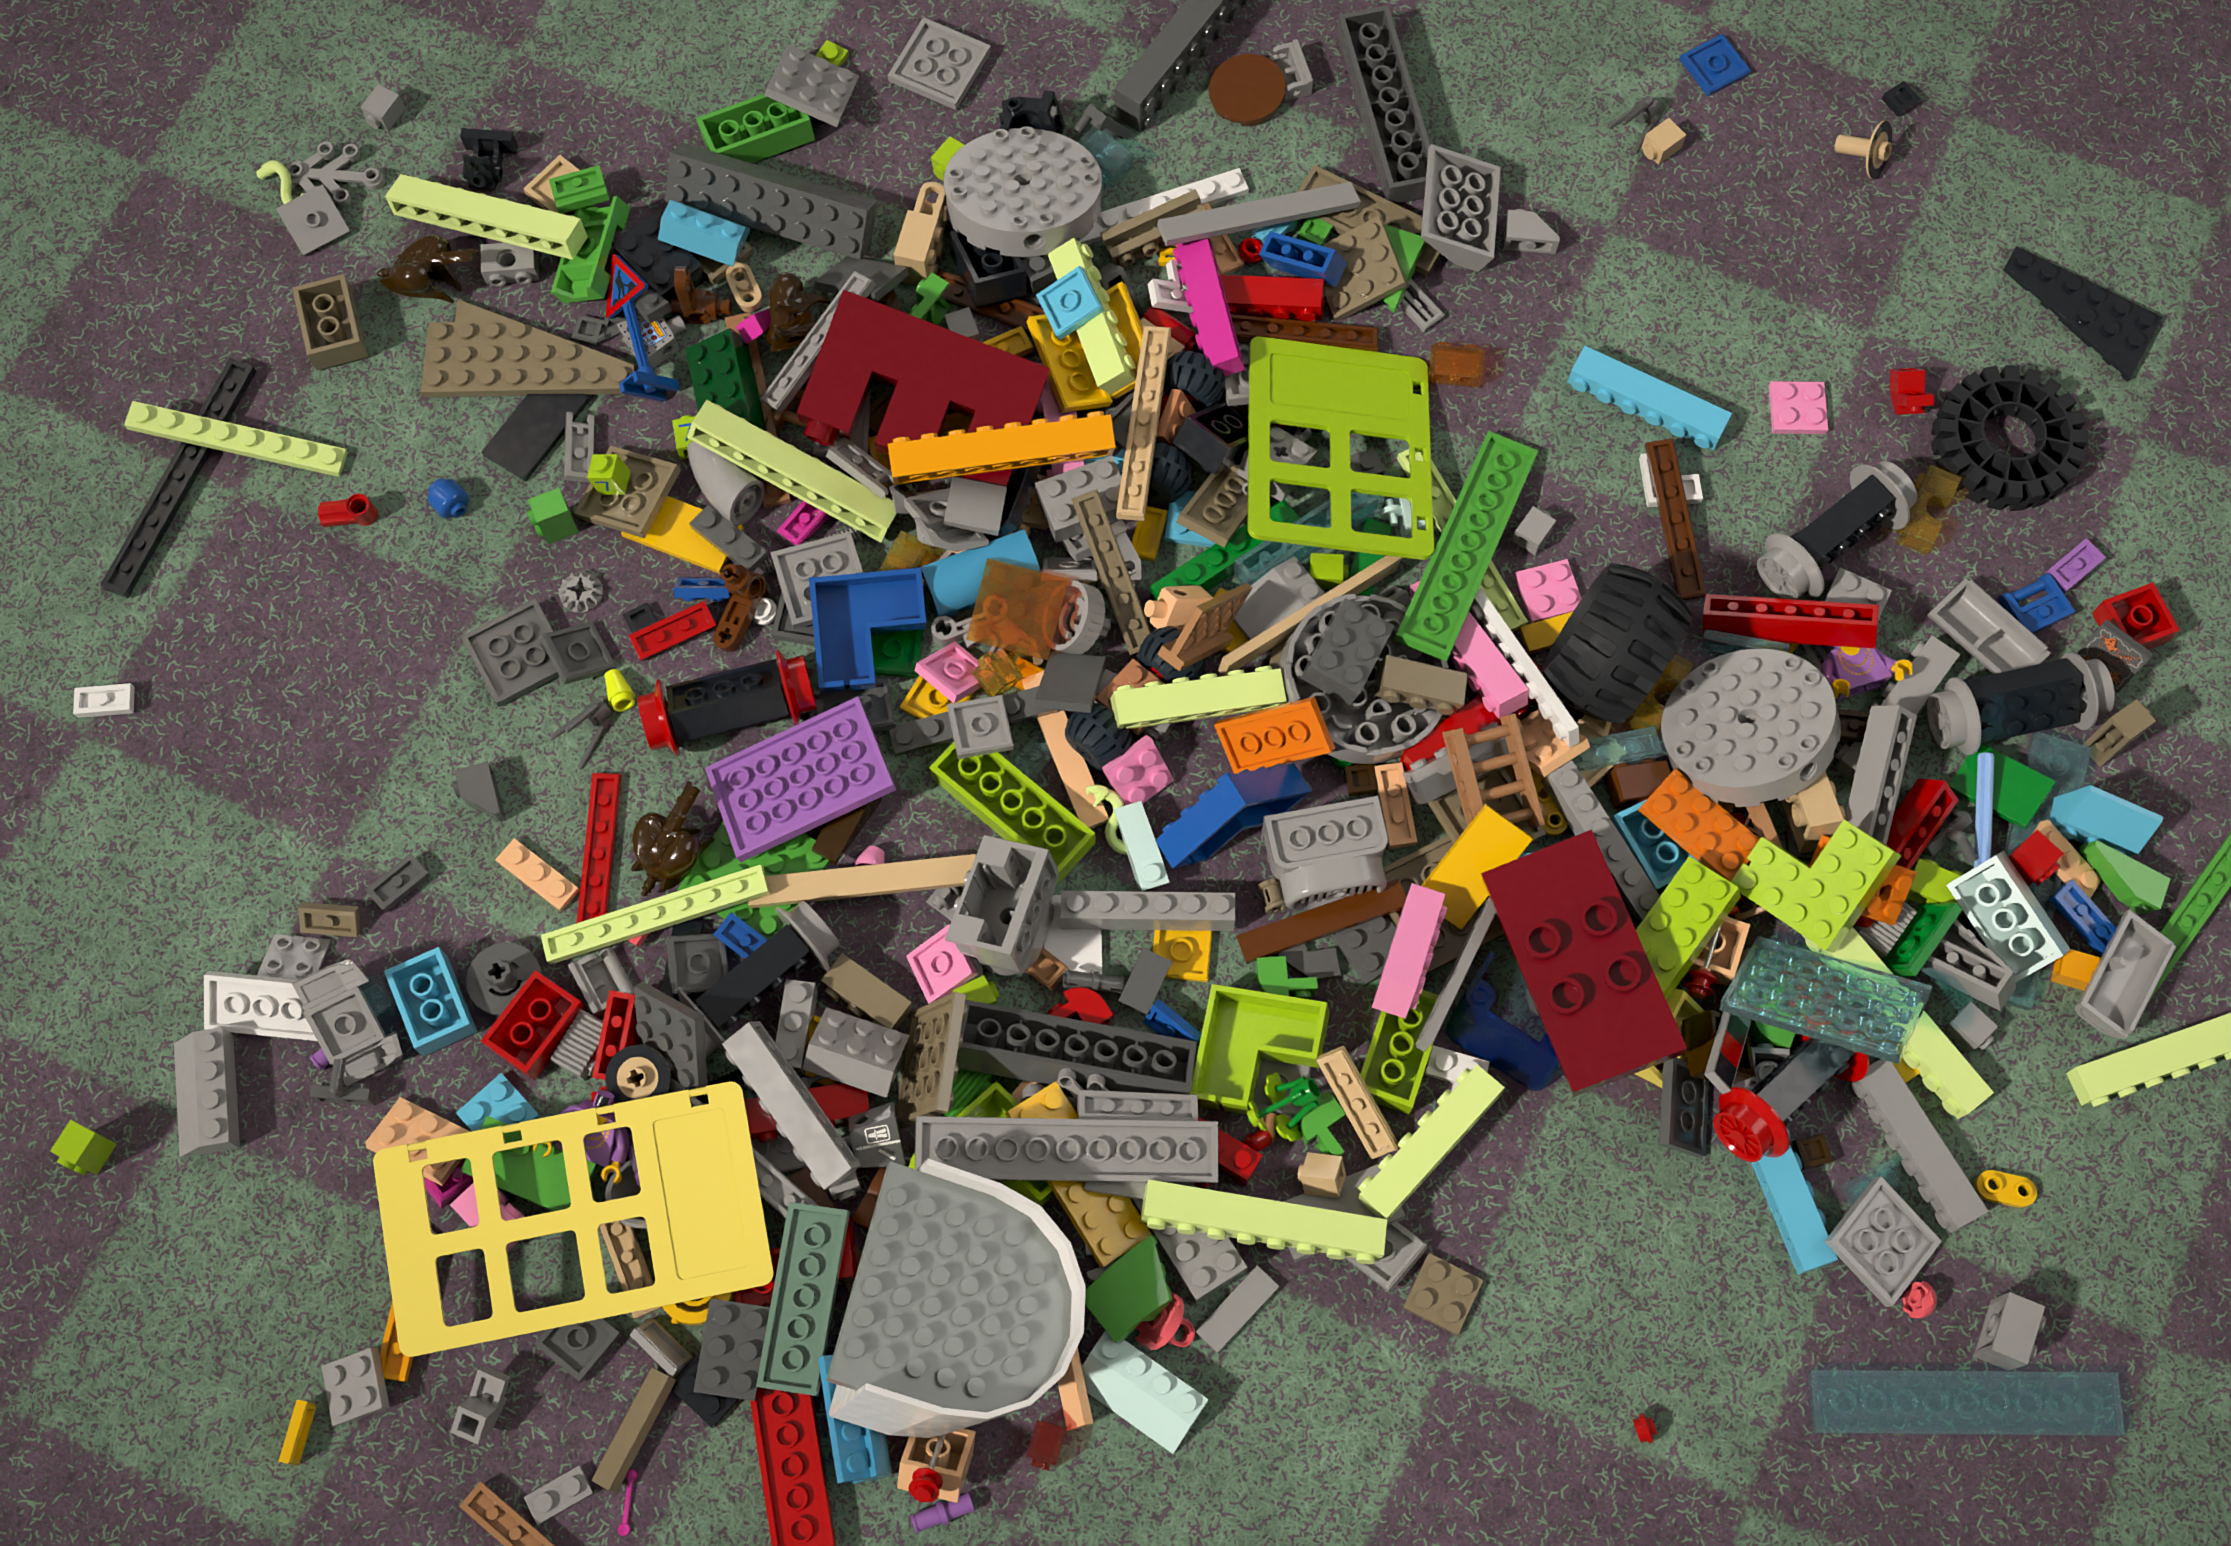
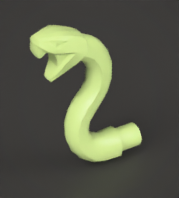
M270 160L264 163L257 170L256 174L260 179L264 180L268 176L278 173L281 179V199L283 204H286L293 200L290 173L281 162Z
M1102 785L1087 786L1086 794L1089 795L1091 793L1095 797L1093 807L1100 804L1103 800L1110 801L1113 805V813L1105 828L1106 840L1115 852L1127 855L1123 840L1118 839L1116 836V829L1119 825L1114 809L1124 806L1121 797L1115 791Z

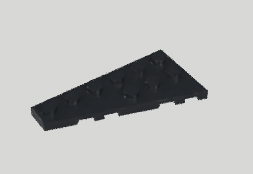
M2016 246L2003 271L2023 289L2030 291L2041 301L2040 304L2043 307L2049 308L2059 317L2058 320L2088 347H2092L2103 357L2102 359L2109 366L2112 365L2128 382L2157 329L2162 316Z

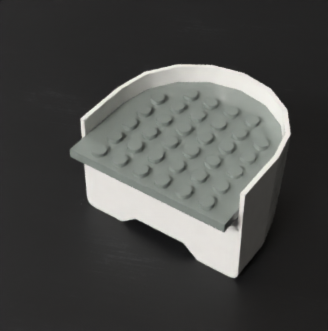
M927 1159L917 1170L890 1161L886 1167L826 1379L828 1382L837 1384L829 1416L887 1435L931 1438L1026 1408L1065 1375L1084 1334L1086 1286L1071 1242L1045 1210L1037 1203L999 1182L931 1159Z

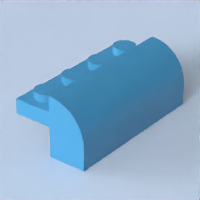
M1025 529L990 541L987 546L969 549L921 567L923 580L931 597L936 617L948 616L952 618L966 609L981 607L990 597L997 596L1004 599L1010 593L1017 590H1028L1034 587L1036 583H1039L1041 579L1040 567Z
M825 1355L818 1358L837 1484L869 1482L892 1476L886 1434L829 1416L830 1406L837 1385L826 1381L833 1355Z

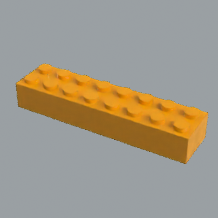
M1103 411L1088 413L1087 418L1076 419V415L1062 416L1060 421L1049 422L1048 419H1037L1032 421V425L1021 426V422L1007 423L1004 425V429L993 430V426H983L976 428L977 432L966 433L963 429L953 430L949 432V436L938 437L937 433L921 435L920 440L910 441V437H899L893 439V443L888 444L893 485L1111 456L1116 448L1111 414L1104 415Z

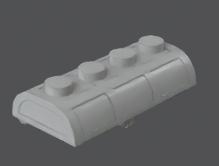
M1965 578L1927 615L1992 674L2041 664L2051 654L2047 650L2048 647L1973 580L1968 581Z
M2131 910L2125 911L2096 969L2093 971L2090 981L2075 1006L2076 1013L2101 1033L2113 1038L2126 1039L2129 1033L2134 1032L2176 949L2174 943Z

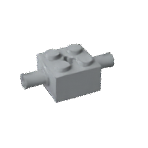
M1272 423L1270 425L1271 460L1312 466L1317 451L1305 444L1312 437V430L1307 428L1302 433L1301 431L1305 427H1297L1292 434H1289ZM1248 449L1244 452L1237 472L1239 476L1247 480L1242 486L1246 496L1248 495ZM1271 482L1270 495L1281 502L1297 485Z

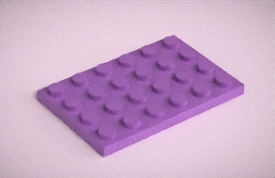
M858 696L705 767L736 858L740 863L897 790L862 701Z

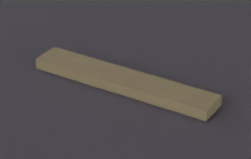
M1098 489L1071 498L1129 654L1132 655L1139 652L1142 642L1151 631Z

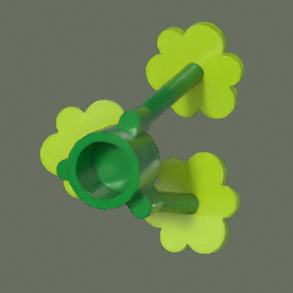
M1275 1072L1267 1075V1083L1264 1087L1265 1093L1273 1104L1259 1111L1254 1101L1248 1102L1250 1110L1247 1111L1248 1121L1254 1127L1259 1126L1261 1130L1267 1131L1263 1117L1293 1102L1295 1106H1303V1108L1291 1120L1286 1114L1281 1113L1279 1116L1274 1117V1122L1277 1124L1276 1130L1281 1137L1292 1142L1300 1140L1302 1134L1298 1130L1297 1123L1310 1110L1319 1106L1317 1100L1321 1098V1092L1318 1085L1312 1078L1306 1079L1305 1076L1295 1081L1283 1083L1278 1073ZM1293 1088L1289 1092L1290 1096L1286 1097L1284 1094L1285 1090Z

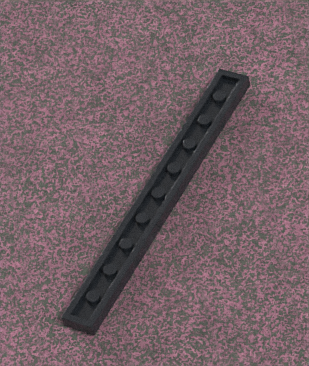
M229 358L197 416L228 422L257 372L255 368L249 364ZM181 442L101 582L100 586L104 590L127 599L129 598L213 450L212 448Z

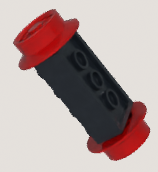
M778 649L776 650L778 666L776 659L669 685L666 686V691L662 681L658 679L653 693L637 696L643 729L651 751L669 747L676 756H680L679 742L695 741L699 737L711 734L718 735L725 733L727 730L739 727L746 728L767 720H778L783 716L789 715L786 700L788 701L794 725H798L801 713L817 710L804 655L786 659Z
M1839 1008L1830 1009L1826 1013L1811 1012L1806 1014L1800 1020L1798 1026L1799 1037L1802 1043L1789 1056L1778 1064L1751 1091L1741 1087H1732L1731 1092L1720 1094V1112L1715 1115L1713 1126L1718 1138L1730 1152L1748 1162H1757L1763 1156L1776 1158L1784 1155L1790 1145L1786 1125L1795 1118L1792 1114L1797 1109L1801 1111L1813 1101L1811 1096L1815 1092H1822L1832 1083L1830 1080L1832 1076L1844 1081L1856 1082L1867 1075L1870 1065L1868 1056L1873 1052L1874 1042L1867 1027L1856 1016Z

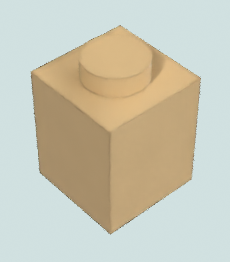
M1668 118L1645 135L1641 148L1648 159H1653L1659 165L1682 148L1686 134Z
M1308 1152L1304 1164H1300L1298 1169V1181L1302 1182L1304 1194L1339 1199L1346 1178L1342 1156Z

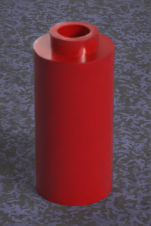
M1151 306L1144 314L1143 318L1156 327L1171 328V337L1184 345L1185 351H1195L1198 347L1195 338L1197 333L1163 309Z

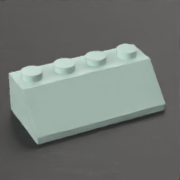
M2005 851L2000 852L1946 885L1986 946L2014 971L2015 982L2062 957L2070 950Z
M1107 1331L1103 1333L1082 1366L1086 1390L1089 1395L1172 1454H1174L1209 1400L1124 1340L1122 1343H1116Z

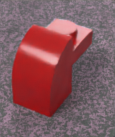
M1920 368L1890 369L1889 388L1893 410L1897 415L1924 413V406L1934 405V394L1925 392V370Z
M1082 987L1064 991V999L1067 1004L1059 1003L1047 1012L1052 1016L1069 1019L1077 1018L1080 1021L1108 1025L1114 1021L1113 1013L1103 998L1095 991Z

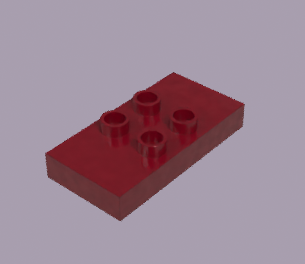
M1592 829L1481 873L1482 881L1573 1097L1686 1054L1687 1046Z

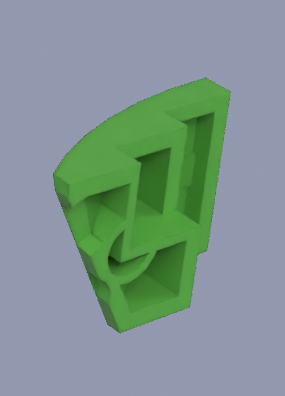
M1385 225L1406 281L1409 283L1415 272L1416 262L1425 248L1426 242L1420 235ZM1405 288L1382 299L1388 304L1391 312L1395 313L1405 296Z
M1154 1235L1148 1236L1124 1254L1085 1291V1305L1116 1343H1122L1141 1321H1153L1172 1301L1169 1285L1165 1281L1164 1265L1160 1263L1155 1245L1158 1242Z

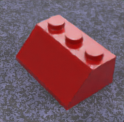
M535 970L491 1026L481 1042L535 1081L550 1062L551 1056L570 1025H572L576 1015H578L581 1009L588 1012V1009L580 1000Z

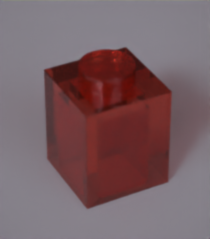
M1039 1420L1036 1421L1026 1455L1027 1459L1032 1460L1031 1466L1049 1471L1050 1466L1057 1467L1067 1433L1066 1428Z

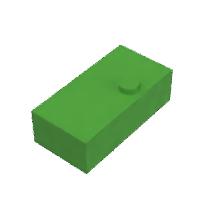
M764 94L696 118L701 137L708 151L749 163L760 161L815 140L808 114L764 96Z
M486 1116L480 1130L508 1124ZM521 1130L504 1133L505 1143L521 1141ZM544 1144L539 1145L535 1152H533V1145L495 1153L493 1159L497 1186L553 1211L564 1210L571 1205L563 1150L555 1148V1144H551L552 1152L547 1158H543V1155L548 1150V1147ZM466 1158L461 1172L473 1176L471 1161ZM587 1160L592 1186L601 1165Z

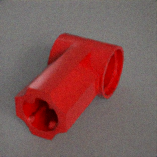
M357 493L345 500L321 502L318 506V516L323 527L355 523L368 526L378 518V510L365 495ZM363 507H366V508L364 509V511H362L361 513H358L360 509H362Z

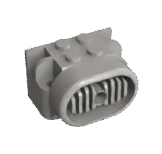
M1378 796L1264 816L1261 840L1262 843L1265 842L1268 864H1270L1272 874L1280 880L1284 902L1289 909L1307 911L1347 896H1353L1356 893L1362 894L1364 890L1366 892L1371 891L1373 887L1377 888L1378 893L1385 890L1387 881L1382 857L1388 838Z
M984 835L972 868L965 875V887L962 895L958 896L955 901V913L945 937L946 942L955 943L957 949L962 954L977 958L979 963L987 970L998 975L1008 976L1024 973L1025 970L1031 967L1042 951L1054 916L1052 897L1058 881V868L1050 851L1044 848Z

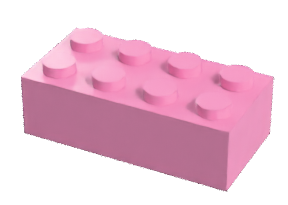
M1411 884L1372 1008L1405 1019L1409 1008H1416L1426 980L1425 976L1433 957V950L1440 934L1441 923H1443L1447 907L1442 905L1445 897L1444 893Z

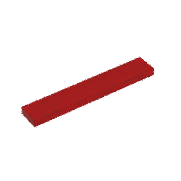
M592 773L577 923L608 914L622 781L621 774Z

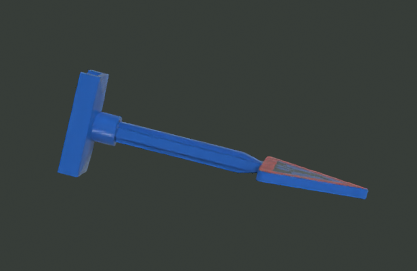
M613 254L606 317L612 319L621 310H624L639 367L637 371H634L619 383L621 393L664 402L667 390L678 391L680 389L678 380L654 374L653 367L649 364L633 303L640 294L648 289L649 285L619 255Z

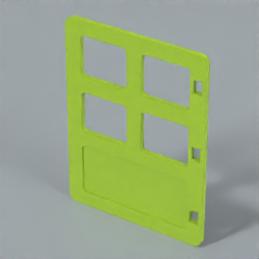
M1260 336L1253 338L1249 346V535L1254 539L1419 560L1429 559L1434 551L1428 367L1426 362L1421 358ZM1413 385L1421 386V395L1413 394ZM1275 423L1328 431L1330 434V468L1271 460L1270 424ZM1350 434L1407 441L1409 444L1410 478L1353 471L1350 468ZM1415 451L1423 452V461L1415 460ZM1276 482L1329 490L1331 527L1323 528L1272 521L1270 519V483ZM1351 493L1409 500L1411 503L1412 538L1354 531L1351 527ZM1417 520H1425L1426 531L1417 529Z

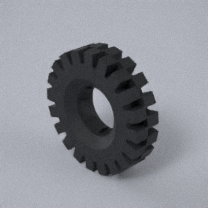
M1996 365L1983 368L1979 375L1975 371L1964 377L1960 384L1957 383L1938 410L1931 430V435L1935 436L1931 442L1933 455L1941 456L1936 464L1942 475L1949 472L1953 475L1948 483L1957 491L1966 487L1970 490L1966 498L1977 504L1982 498L1988 499L1987 507L2001 510L2005 504H2009L2010 511H2022L2028 504L2035 508L2045 504L2049 498L2054 499L2060 494L2083 464L2087 453L2083 449L2089 441L2088 430H2080L2086 423L2082 410L2071 411L2077 401L2069 392L2060 397L2056 394L2062 386L2050 377L2043 385L2039 383L2042 374L2039 371L2029 368L2024 376H2020V366L2006 365L2001 373H1999ZM1998 415H2009L2022 420L2034 433L2036 439L2034 443L2036 447L2033 454L2028 453L2025 457L2019 458L2001 454L1992 447L1985 436L1987 428L1984 425L1985 421L1989 418L1992 420Z

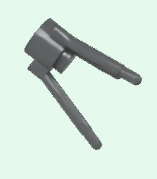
M1646 96L1639 104L1636 103L1630 110L1608 124V128L1611 129L1619 123L1624 126L1634 118L1640 123L1647 122L1648 124L1633 150V153L1637 154L1642 147L1645 135L1658 121L1656 115L1661 110L1660 103L1656 98Z
M595 698L582 712L551 735V738L555 739L565 731L569 733L584 720L594 728L597 725L600 726L578 765L580 770L584 768L605 729L612 723L608 719L612 711L604 702Z

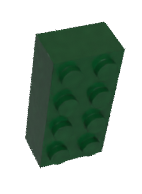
M728 328L685 348L698 412L705 401L708 400L720 405L730 413L744 418L752 425L767 431L748 343L744 342L741 335Z

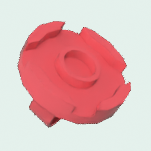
M1170 1291L1172 1301L1153 1321H1141L1136 1327L1139 1330V1336H1135L1136 1341L1149 1350H1157L1167 1342L1178 1347H1186L1194 1339V1326L1183 1317L1185 1307L1183 1299ZM1180 1324H1182L1185 1334L1181 1340L1177 1341L1174 1334Z

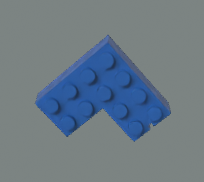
M921 568L809 577L820 694L845 691V686L850 685L851 691L875 689L876 681L871 634L927 629Z
M1279 763L1271 768L1262 766L1254 771L1245 769L1237 774L1228 772L1222 775L1217 780L1218 784L1213 789L1203 792L1198 797L1200 801L1195 805L1185 808L1180 813L1182 817L1166 825L1162 829L1164 833L1155 840L1172 869L1188 866L1190 863L1192 865L1205 862L1242 830L1263 826L1264 816L1289 812L1312 792L1294 763L1287 765Z

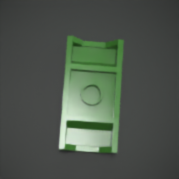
M618 196L613 197L610 207L597 208L590 205L575 210L574 216L581 219L588 238L573 260L561 257L551 293L563 303L603 299L605 297L610 274L604 268L615 231L624 230L630 207Z
M932 272L926 280L922 279L916 288L918 304L912 307L909 315L939 325L944 319V315L952 308L941 296L949 287V282Z

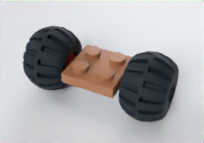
M1180 351L1167 360L1163 395H1167L1169 398L1157 430L1156 438L1158 441L1155 444L1148 499L1151 501L1172 503L1179 500L1186 493L1192 482V465L1188 456L1173 441L1187 416L1218 404L1224 394L1226 381L1224 373L1219 368L1213 369L1214 366H1212L1209 357L1206 361L1205 355L1202 353Z
M1166 626L1148 634L1139 649V663L1132 659L1096 697L1097 703L1093 704L1091 713H1072L1066 724L1065 737L1070 746L1089 765L1103 771V766L1120 754L1124 755L1130 746L1133 745V736L1130 730L1139 736L1146 728L1140 727L1129 730L1126 727L1123 729L1117 727L1110 698L1113 692L1117 691L1118 687L1133 685L1134 688L1145 687L1146 683L1161 681L1162 685L1173 683L1174 679L1188 677L1189 681L1199 680L1200 676L1204 675L1206 667L1205 658L1178 671L1157 655L1162 645L1177 639L1182 631Z

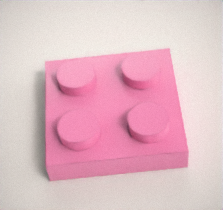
M1770 382L1769 398L1772 433H1827L1828 422L1824 382Z
M1568 559L1518 571L1514 574L1530 623L1573 612L1582 599Z
M955 641L917 662L915 671L953 703L992 682L994 676L991 670Z
M1147 735L1130 746L1124 755L1120 754L1102 767L1114 791L1121 797L1124 806L1141 801L1143 804L1174 781L1152 738Z
M950 924L906 955L928 1004L953 993L952 990L964 985L978 975L970 956L962 954L957 949L955 943L946 942L945 937Z

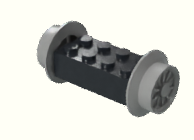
M1881 461L1874 467L1864 464L1856 466L1850 473L1852 491L1796 536L1790 538L1781 533H1773L1768 536L1765 541L1766 553L1757 561L1758 572L1766 586L1781 599L1797 600L1801 596L1816 598L1824 591L1822 567L1828 562L1832 564L1843 554L1842 551L1845 548L1853 547L1862 539V535L1867 530L1871 532L1879 524L1890 529L1904 528L1910 520L1909 508L1917 502V492L1913 482L1901 468L1888 461Z
M2070 652L2064 654L2061 660L1964 681L1958 677L1950 678L1946 682L1943 692L1933 693L1929 696L1927 701V719L1932 736L1942 749L1957 747L1963 754L1973 755L1978 751L1980 744L2071 724H2074L2081 730L2091 729L2099 715L2108 714L2112 711L2115 701L2114 686L2111 675L2102 661L2099 659L2085 661L2077 653Z
M802 901L790 912L777 907L775 911L785 926L697 998L695 1004L680 988L677 990L682 1004L704 1015L706 1058L718 1048L726 1051L722 1045L725 1040L717 1030L722 1026L725 1030H728L739 1020L738 1013L745 1007L750 1011L762 1001L763 997L761 994L765 990L769 989L773 992L785 982L784 974L789 970L795 973L808 961L806 958L808 953L826 971L830 970L827 956L837 949L840 943L825 922L806 902Z

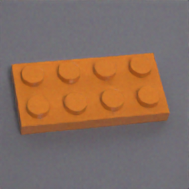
M1315 696L1218 720L1214 724L1234 774L1245 769L1254 771L1262 766L1267 768L1279 763L1285 764L1331 753L1335 749Z
M1676 768L1638 809L1639 812L1702 865L1730 882L1743 863L1747 864L1750 861L1747 857L1759 841L1756 835L1719 804L1696 789L1693 783Z

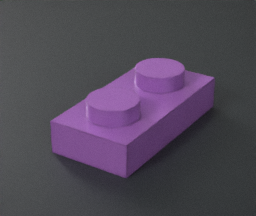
M2086 538L2046 573H2049L2065 594L2101 564L2106 557Z

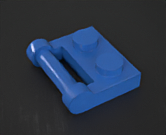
M2049 573L2038 577V581L2015 592H2006L1998 597L2002 607L2033 634L2075 613L2074 608ZM2042 590L2048 593V595L2021 608L2017 603Z

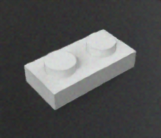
M128 683L75 688L73 714L77 718L134 713L135 687Z

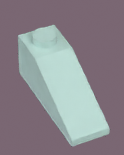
M1138 801L1114 809L1138 890L1144 891L1169 883L1165 866L1142 802Z

